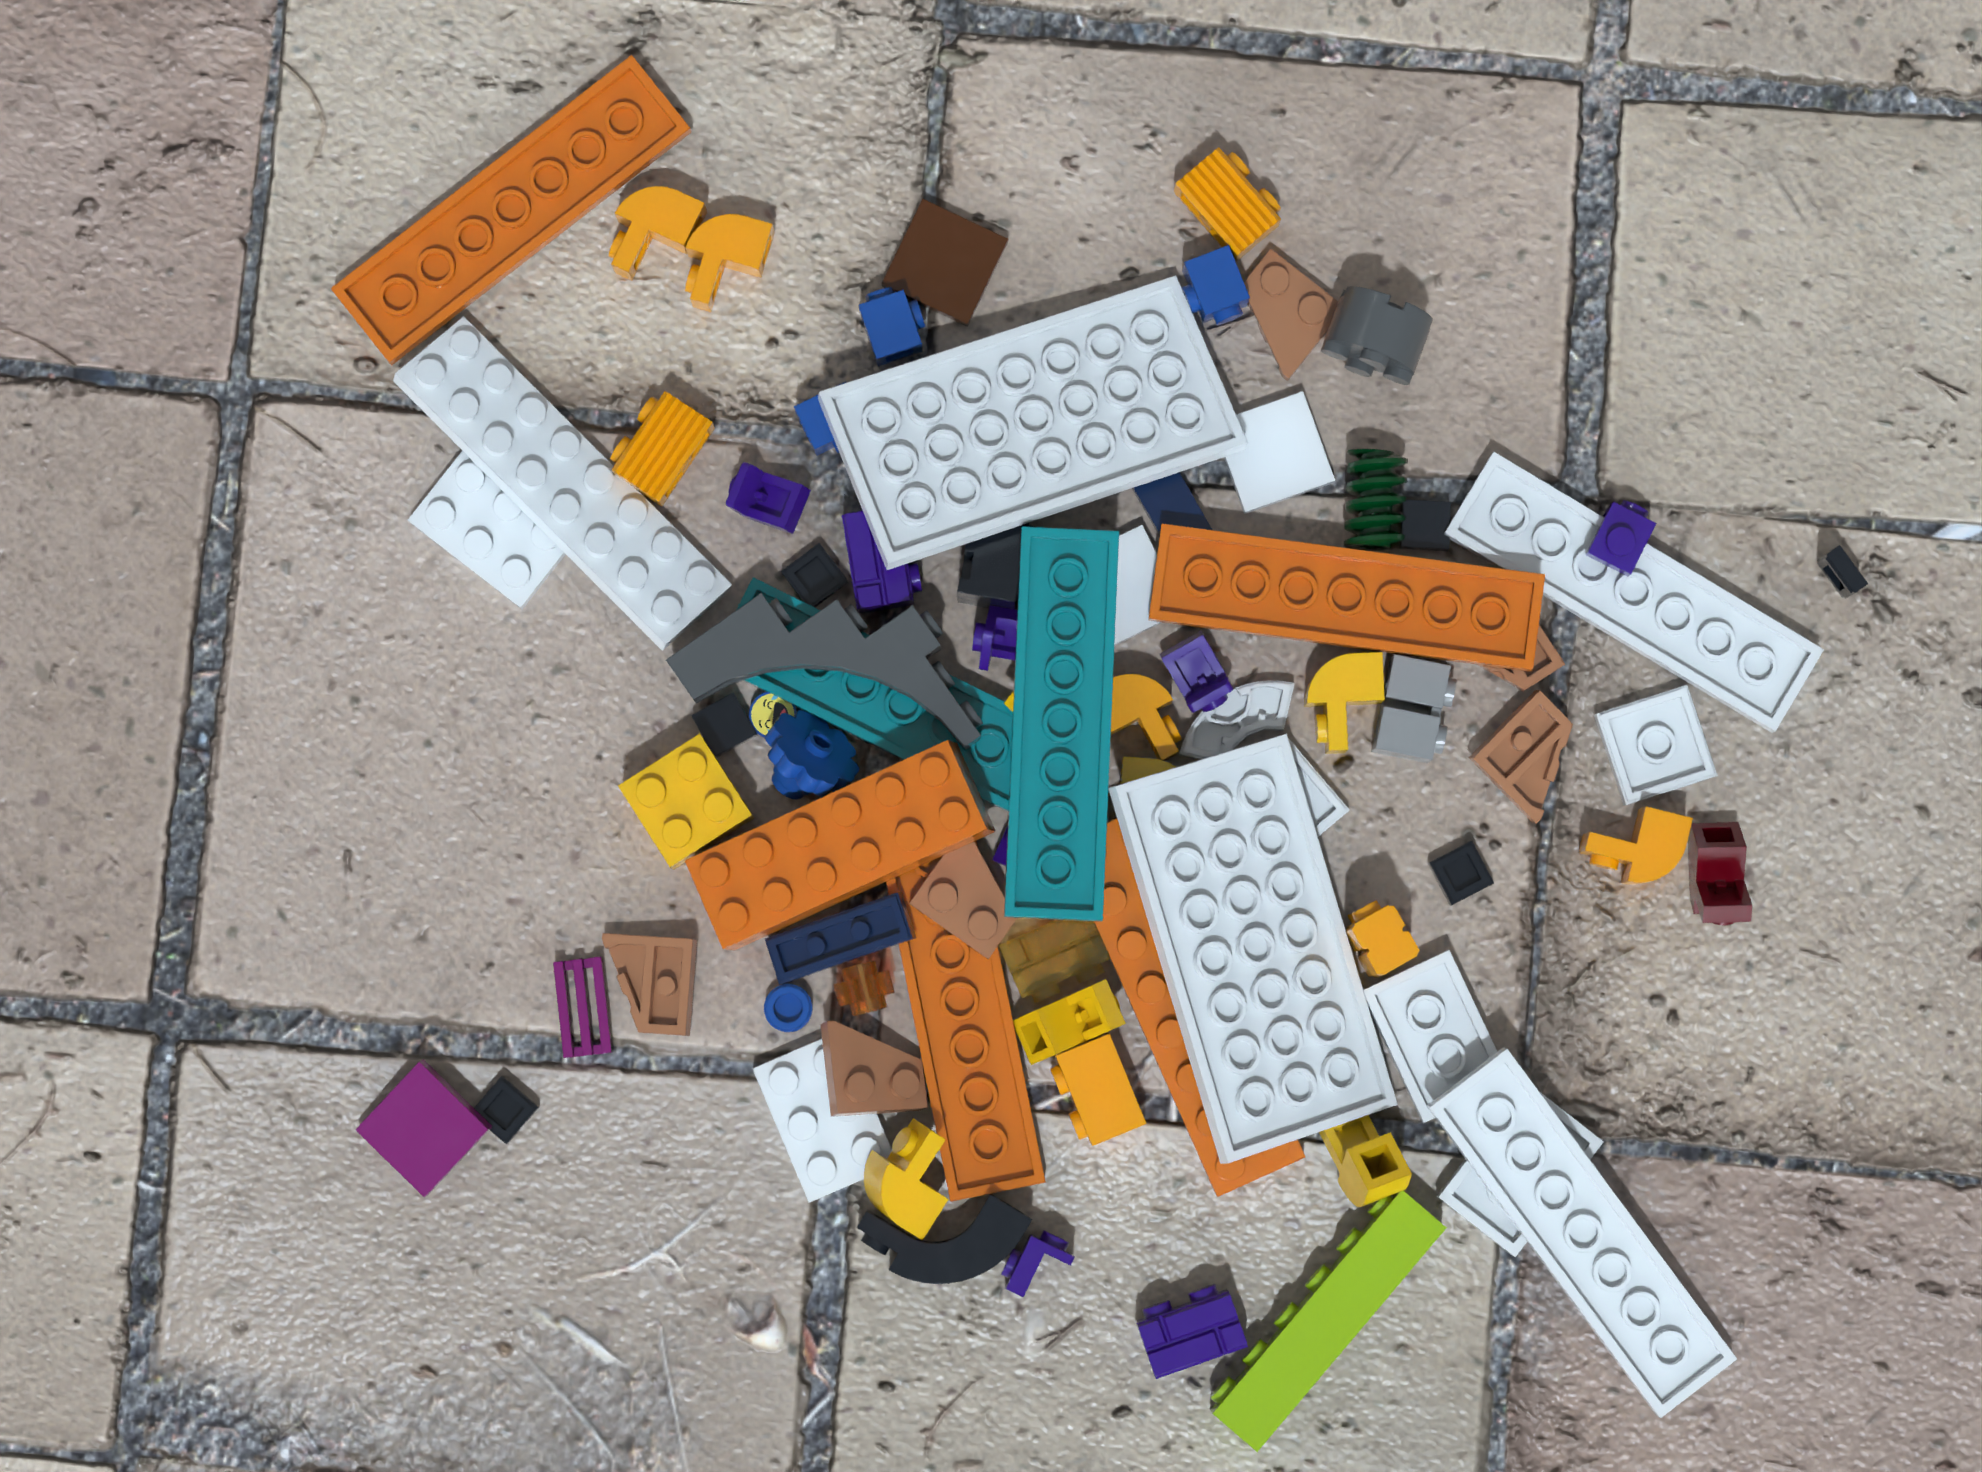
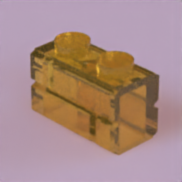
M1054 920L998 945L1021 999L1031 995L1034 1004L1060 993L1061 991L1057 983L1075 976L1078 984L1105 973L1102 963L1110 960L1108 951L1094 921Z

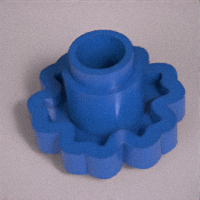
M799 710L794 717L787 713H782L765 735L766 742L772 747L768 752V757L774 764V773L772 774L773 785L782 795L790 799L798 800L803 798L804 795H810L811 793L824 797L830 791L835 792L850 785L859 772L858 765L852 760L856 755V750L848 742L845 734L836 729H829L825 720L808 712Z

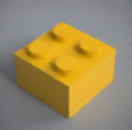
M700 733L618 785L667 864L673 870L683 865L686 859L705 851L754 819L753 814Z

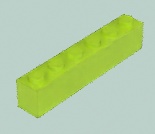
M1405 1191L1375 1201L1367 1212L1373 1218L1361 1232L1356 1227L1348 1232L1336 1247V1250L1341 1253L1340 1257L1330 1268L1322 1264L1305 1284V1287L1310 1290L1307 1296L1298 1306L1291 1301L1281 1311L1273 1322L1279 1328L1267 1343L1261 1338L1257 1340L1242 1358V1361L1247 1366L1235 1380L1227 1376L1212 1393L1210 1398L1215 1402L1210 1409L1212 1414L1256 1452L1266 1443L1447 1228Z

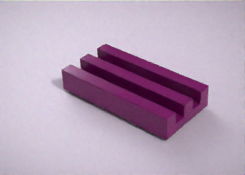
M603 957L553 962L563 1058L613 1053ZM593 968L601 1044L592 1045L584 975V969ZM569 970L574 972L581 1047H574L566 980V971Z

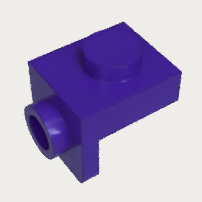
M743 462L737 475L734 476L730 483L726 506L747 519L793 534L811 490L802 484L763 472L756 466Z
M1623 500L1620 505L1612 502L1607 507L1603 515L1604 518L1585 555L1626 576H1630L1657 523L1647 519L1649 512L1635 503Z
M990 605L986 623H976L972 651L981 652L980 670L988 671L991 657L1015 660L1018 610Z
M1202 631L1160 653L1162 661L1185 698L1191 713L1200 709L1203 712H1208L1219 707L1228 699L1227 694L1233 691L1234 688L1228 675Z
M1043 1230L1040 1238L1030 1234L1022 1251L1013 1249L1004 1265L1001 1275L1009 1278L1005 1288L1024 1297L1044 1253L1071 1266L1075 1256L1066 1251L1069 1242Z

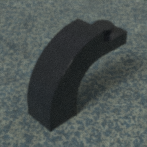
M990 1194L972 1224L961 1234L948 1240L934 1242L920 1240L907 1234L870 1210L866 1211L857 1228L865 1233L861 1241L883 1255H886L890 1248L898 1253L889 1267V1271L906 1279L921 1283L950 1284L974 1278L1000 1263L1016 1247L1030 1225L1032 1218Z

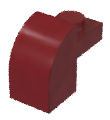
M1739 822L1691 824L1688 852L1689 890L1693 914H1700L1702 923L1726 926L1735 922H1751L1753 905L1744 881L1747 846Z

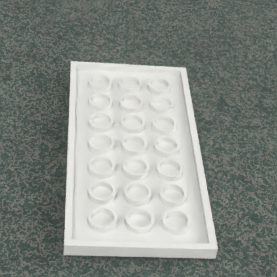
M1176 275L820 391L818 395V401L886 570L1244 451L1248 444Z
M1287 734L1108 788L1220 1164L1231 1163L1398 1105Z

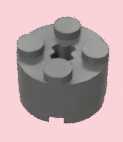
M1347 287L1339 298L1323 341L1321 352L1330 357L1346 361L1345 368L1355 374L1371 377L1375 370L1382 372L1385 378L1393 382L1409 385L1429 335L1433 318L1422 309L1408 302H1405L1404 308L1390 302L1391 295L1362 287Z

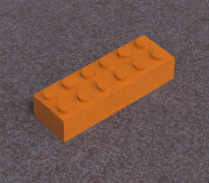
M946 740L686 859L685 863L722 949L737 950L992 834L996 830L958 744Z

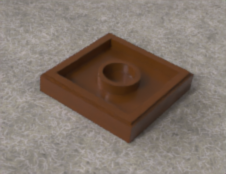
M922 198L882 281V287H892L893 292L904 290L907 299L917 300L918 304L968 327L1009 239Z

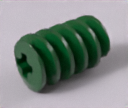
M1348 450L1347 453L1360 460L1349 463L1347 465V473L1360 479L1353 480L1346 485V491L1359 498L1350 500L1345 504V510L1358 517L1345 521L1344 529L1358 536L1345 540L1344 547L1365 551L1389 550L1391 544L1405 540L1404 534L1391 530L1393 524L1406 520L1405 515L1392 511V506L1406 502V496L1393 492V487L1407 483V477L1394 473V468L1407 464L1408 458L1388 450Z

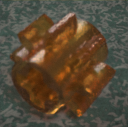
M876 961L841 969L844 982L833 984L839 1007L850 1005L852 1017L888 1008L885 995L895 993L889 970L878 972Z

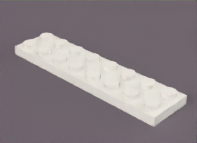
M464 316L395 373L393 381L662 651L730 590L732 584L636 488L613 474L611 471L613 465Z
M1495 452L1491 454L1444 532V535L1496 568L1545 574L1543 596L1769 732H1776L1824 649L1649 544H1646L1630 576H1626L1586 556L1585 554L1604 517Z
M1503 1047L1427 1105V1108L1656 1416L1662 1418L1737 1360L1736 1356L1507 1048Z

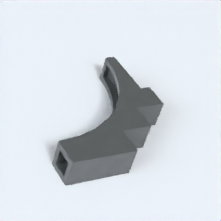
M761 593L666 659L696 704L731 684L765 673L797 669L840 671L877 681L911 698L938 719L964 750L981 739V735L976 728L981 726L983 722L967 700L960 705L948 690L955 683L940 661L931 666L927 660L941 650V645L937 638L943 632L927 610L919 615L913 605L870 636L864 638L861 632L868 627L852 604L844 609L839 601L835 600L794 630L788 632L786 626L793 621L777 598L768 603Z

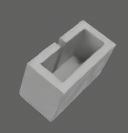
M1397 654L1390 658L1384 685L1385 700L1380 705L1371 752L1427 764L1433 760L1434 753L1442 754L1447 735V726L1440 725L1441 710L1443 706H1452L1457 682L1456 679L1449 678L1451 665Z

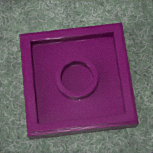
M423 1059L412 1068L356 1128V1131L423 1197H426L493 1126Z

